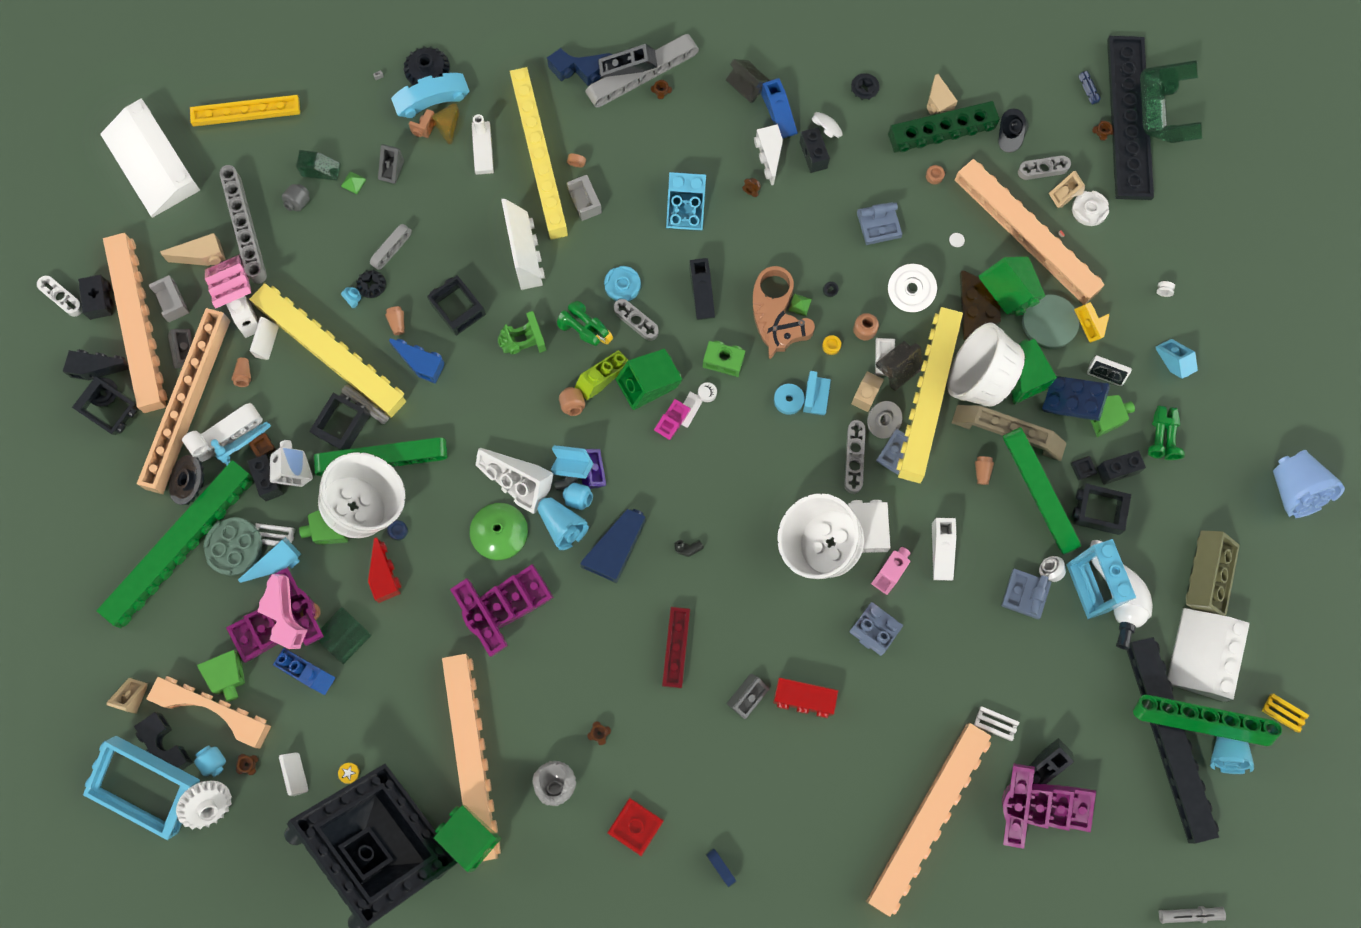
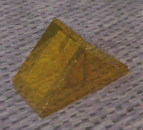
M455 103L432 116L434 125L448 144H452L459 117V109Z

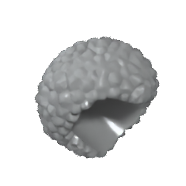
M549 761L539 767L534 773L533 787L535 794L545 805L558 806L563 804L571 797L576 788V777L573 770L569 768V765L561 761Z

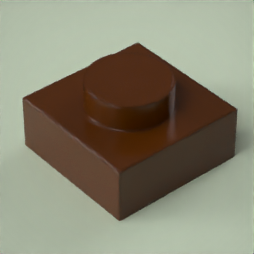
M266 433L249 442L257 457L265 454L269 455L276 450Z

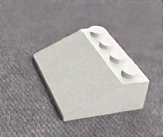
M501 199L521 290L543 286L542 279L545 278L543 267L539 268L538 262H542L540 251L535 250V246L538 245L536 234L532 235L531 229H535L533 218H529L528 212L506 199Z
M1183 608L1167 676L1172 686L1222 702L1233 700L1250 623L1232 617Z

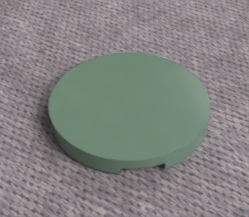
M1045 295L1044 298L1039 300V304L1026 309L1022 317L1024 332L1030 340L1035 339L1038 345L1046 349H1057L1067 345L1078 332L1079 319L1074 311L1075 308L1068 300L1060 296Z
M240 517L217 522L209 530L204 540L203 547L205 548L206 562L213 570L224 575L235 576L245 573L256 564L261 555L262 537L259 530L253 523Z

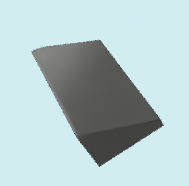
M171 329L168 339L174 369L182 368L192 345L190 329Z
M750 674L727 702V705L743 719H746L770 688L760 678Z

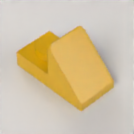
M1091 302L1074 309L1090 343L1104 337L1109 314L1098 318Z

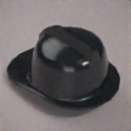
M1008 109L1001 117L998 143L1004 152L1011 153L1018 150L1028 131V121L1019 109Z

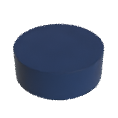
M395 520L388 526L387 532L392 539L402 540L406 537L408 528L404 522Z

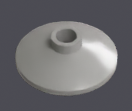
M891 401L877 403L870 410L867 419L870 432L878 438L891 437L896 429L899 430L901 426L902 412L898 405Z

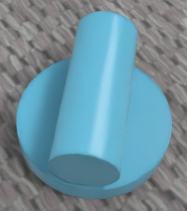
M346 287L341 293L342 297L352 308H355L361 300V295L356 288Z

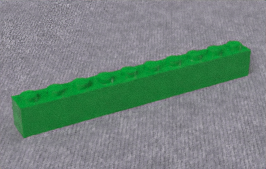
M231 460L96 612L115 627L122 628L131 621L133 614L142 609L145 601L158 591L159 585L172 575L175 567L182 564L186 559V555L199 545L200 539L207 535L216 521L222 519L226 514V510L239 500L241 493L251 487L254 480L253 476Z

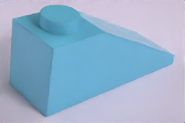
M285 537L241 576L238 581L241 583L277 573L288 566L292 569L300 562L298 557L302 554Z

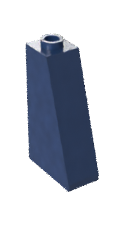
M627 509L581 561V568L617 583L646 521L643 513L637 509L632 511Z

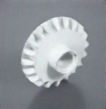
M914 263L899 267L892 274L888 284V293L892 302L898 308L907 312H918L927 308L933 302L937 292V283L933 273L928 268ZM909 283H915L918 290L911 291L908 287Z
M204 781L197 783L186 790L180 797L176 807L177 817L180 823L185 827L189 826L192 830L195 827L201 830L203 826L209 828L210 824H217L219 818H224V813L229 811V805L232 804V796L227 786L221 782Z

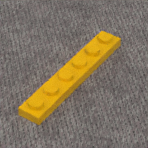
M298 95L190 107V121L193 127L300 114Z

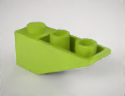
M619 350L583 372L574 388L580 389L584 398L589 400L600 393L618 376L628 359Z

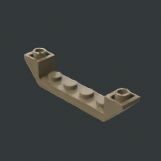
M957 405L951 422L967 429L974 425L1000 435L1021 427L1031 446L1043 449L1042 455L1058 461L1062 460L1066 447V442L1054 431L982 406Z

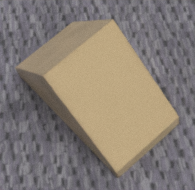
M128 678L107 701V705L137 714L148 683Z

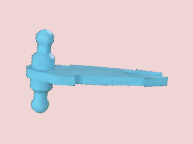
M266 421L256 426L253 430L224 447L219 445L218 440H212L211 445L215 448L216 458L227 466L231 462L229 455L251 442L261 433H264L271 427L270 423Z

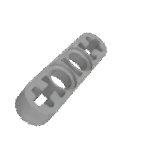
M859 420L852 421L847 429L844 485L846 491L851 494L858 493L863 485L865 425ZM854 426H858V429H861L857 434V438H854L855 430H852ZM857 443L860 445L861 450L853 452L850 449V445ZM850 462H858L860 469L857 471L850 469ZM853 475H860V477L856 476L855 483L859 485L853 489L849 483L852 482Z

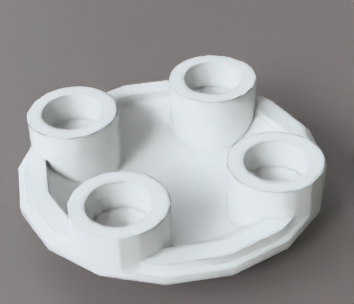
M820 112L814 113L812 121L825 128L824 133L831 138L833 136L837 138L843 136L841 128L834 119Z

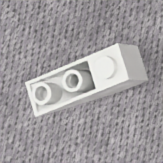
M778 124L757 129L756 137H754L755 146L760 150L759 158L761 164L764 163L766 168L764 169L765 177L770 180L771 185H774L783 142Z
M936 518L932 522L933 580L953 581L956 518Z

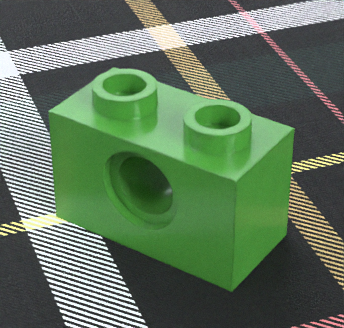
M709 341L703 360V368L739 377L745 357V350H742L739 346L731 347L724 345L720 341ZM727 355L729 359L722 360L720 356Z

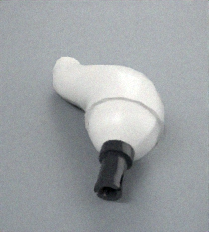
M1092 540L1090 547L1102 541ZM1096 557L1091 561L1095 568L1105 579L1099 561ZM1124 565L1136 598L1115 608L1114 616L1117 622L1120 623V633L1116 647L1128 650L1135 629L1145 624L1147 619L1152 616L1153 604L1146 584L1135 572Z

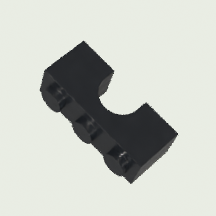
M154 712L134 726L137 731L135 733L136 737L140 742L145 743L148 753L181 770L193 764L183 746L175 745L167 751L164 749L162 744L163 738L172 731V728L162 713Z

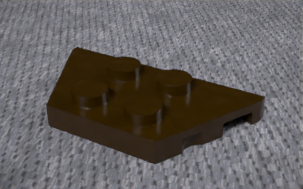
M961 271L963 340H966L977 328L986 323L1000 324L1001 314L1000 305L979 277L966 271Z

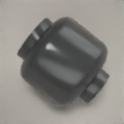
M301 184L290 185L282 194L284 207L289 211H301L310 200L309 191Z

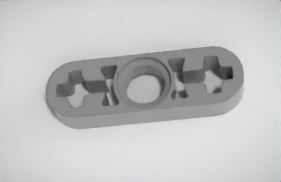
M1066 156L1025 161L1020 165L1018 175L1024 180L1062 175L1069 170L1071 161ZM1040 165H1047L1049 167V170L1042 171L1040 169ZM1024 168H1027V170H1030V172L1027 173V171H1023V170H1024Z
M404 224L399 225L371 257L370 264L377 270L382 269L407 241L412 230Z
M619 299L615 302V315L648 341L655 340L658 337V326L625 299ZM625 305L626 311L629 313L628 317L624 310L619 311V306L623 307ZM639 316L642 320L639 324H634L631 322V318ZM646 328H648L649 330L653 328L654 334H647Z

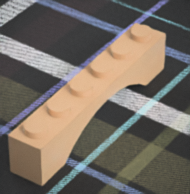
M166 676L165 679L157 677L147 700L169 709L191 705L206 707L226 721L233 731L236 740L254 748H261L271 728L270 725L265 724L266 719L255 716V718L249 717L248 711L237 708V710L231 709L230 703L219 700V702L213 701L212 695L202 692L201 695L195 693L196 688L184 684L183 687L177 685L178 680Z

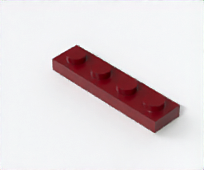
M671 607L662 687L682 689L690 609Z

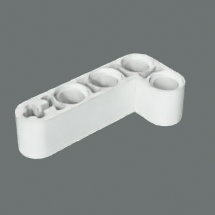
M248 403L202 434L198 431L187 433L182 438V442L193 457H198L203 462L216 454L215 448L211 445L212 440H218L219 445L224 447L254 429L263 419L253 404Z

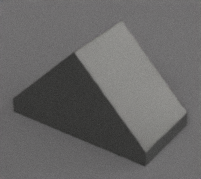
M385 144L381 145L378 180L393 184L397 182L404 163L400 148Z

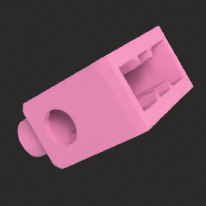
M900 547L898 552L894 550L871 585L888 595L911 562L908 559L910 555L909 550L904 547Z

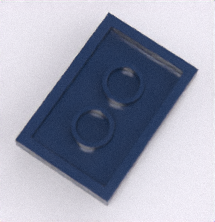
M1056 376L1057 379L1048 389L1042 410L1047 413L1100 421L1110 389L1109 383Z

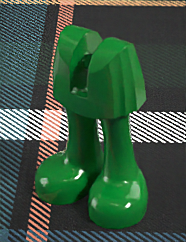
M580 301L570 303L568 305L570 314L563 310L557 319L559 329L567 331L572 327L580 334L581 340L594 346L600 343L596 336L597 334L602 338L609 334L605 325L598 318L592 319L585 313L586 306ZM572 316L578 319L580 318L586 325L583 326L578 321H576Z
M1157 406L1152 425L1156 427L1155 441L1153 445L1149 446L1148 455L1157 459L1164 456L1165 460L1182 459L1185 456V451L1176 447V431L1180 426L1178 408L1170 407L1167 414L1166 406ZM1165 429H1167L1166 450L1163 446V437Z

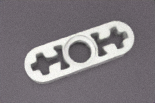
M42 276L38 279V289L66 313L73 317L79 316L82 313L81 302L53 278ZM48 283L53 289H48L45 284ZM58 293H65L63 299L56 300V295ZM69 301L76 306L74 310L67 305Z

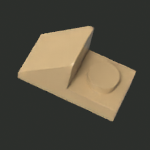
M1073 171L1048 194L1056 206L1061 208L1074 196L1082 195L1085 184L1077 172Z

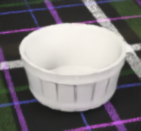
M986 323L977 328L966 339L953 360L947 381L949 394L954 398L977 403L982 406L991 407L999 404L1009 395L1019 380L1025 359L1023 349L994 323Z
M348 453L336 458L335 461L333 460L326 468V471H324L318 496L319 511L325 523L338 534L349 538L369 537L385 529L399 517L405 504L404 485L395 469L383 459L368 453ZM355 502L358 509L351 511L348 503Z
M813 494L795 502L796 504H793L785 513L786 515L781 520L780 529L778 530L779 552L785 564L796 574L812 579L832 578L848 572L859 560L864 547L863 529L853 510L844 501L829 494ZM834 537L836 545L828 548L826 540Z

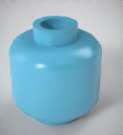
M572 483L564 489L563 498L567 506L583 510L591 505L593 493L588 486Z
M208 745L195 755L197 758L194 760V764L203 776L212 775L215 777L224 770L222 766L225 765L226 758L218 747H210Z

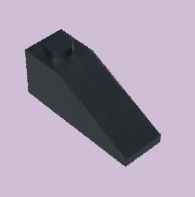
M647 44L598 59L601 77L641 73L658 67L655 50Z
M1059 738L1045 748L1029 765L1035 767L1033 784L1049 783L1074 763L1073 752Z

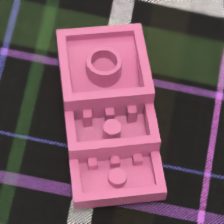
M240 255L205 269V280L208 284V291L212 296V303L215 309L251 293L249 280Z

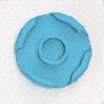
M627 266L611 269L604 280L605 291L614 301L619 299L630 301L639 294L641 288L638 273Z

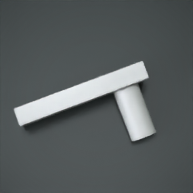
M477 114L473 117L472 123L476 175L494 173L490 121L484 122L483 116Z

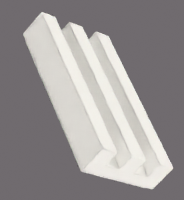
M259 523L255 525L258 530L266 529L289 532L288 535L260 532L261 537L284 539L286 537L291 543L294 540L295 528ZM262 539L263 545L276 546L280 542Z
M982 706L974 723V726L1009 741H1013L1014 734L1017 731L1016 728L1019 725L1018 721ZM985 713L999 720L1012 724V727H1009L1005 724L985 717L982 714ZM980 719L1009 731V735L979 723Z

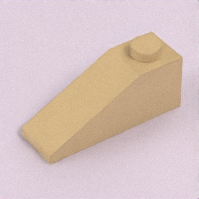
M214 233L160 251L165 260L172 263L209 266L217 265L221 261L226 260L220 240Z

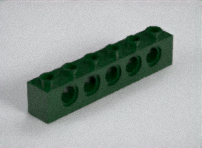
M990 101L890 125L888 136L894 153L906 152L916 147L923 148L933 143L940 144L949 139L957 140L962 136H973L982 131L990 132L997 127L1000 118L994 102Z

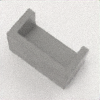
M587 175L567 182L568 192L582 221L602 213L601 204Z
M169 275L149 284L163 310L162 316L168 322L189 314L176 282Z

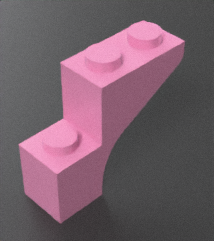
M272 574L267 581V588L264 596L260 599V606L257 612L277 621L272 628L271 641L288 649H300L307 629L298 625L292 616L289 578L283 574Z

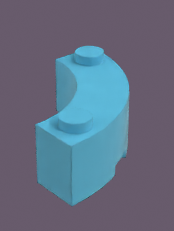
M443 73V77L432 78V76L419 79L418 84L410 88L405 86L391 98L397 115L413 118L420 111L432 105L443 102L462 101L470 92L464 75L461 73Z

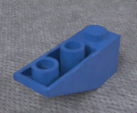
M777 78L763 83L762 98L774 125L778 124L782 139L796 135L798 132L786 92L780 79Z
M389 339L392 347L419 378L436 384L445 365L440 354L436 352L428 353L417 345L412 347L401 339Z
M285 648L282 649L273 664L323 695L327 693L336 678Z

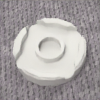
M1084 191L1072 203L1073 216L1083 225H1099L1109 214L1108 200L1097 191Z

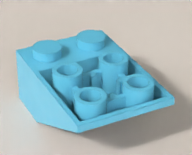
M669 172L666 228L703 230L706 174Z

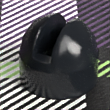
M828 282L823 287V293L827 297H834L839 291L838 285L835 282ZM832 286L834 289L828 293L827 290Z

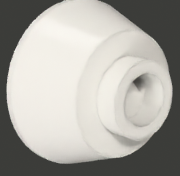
M1058 556L1046 558L1040 565V575L1047 576L1048 580L1052 582L1061 580L1066 573L1063 559Z

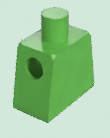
M1119 395L1107 396L1100 421L1090 420L1096 436L1100 437L1124 425L1129 420L1128 414L1135 412L1133 402L1123 403Z
M319 510L308 515L309 525L299 527L301 538L312 536L313 542L317 545L349 542L348 537L338 534L325 523Z
M232 650L197 665L212 693L217 695L224 693L227 702L239 698L236 687L245 683L239 652Z

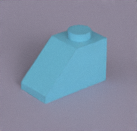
M1173 339L1156 346L1157 352L1169 371L1181 379L1198 371L1196 355L1193 350Z

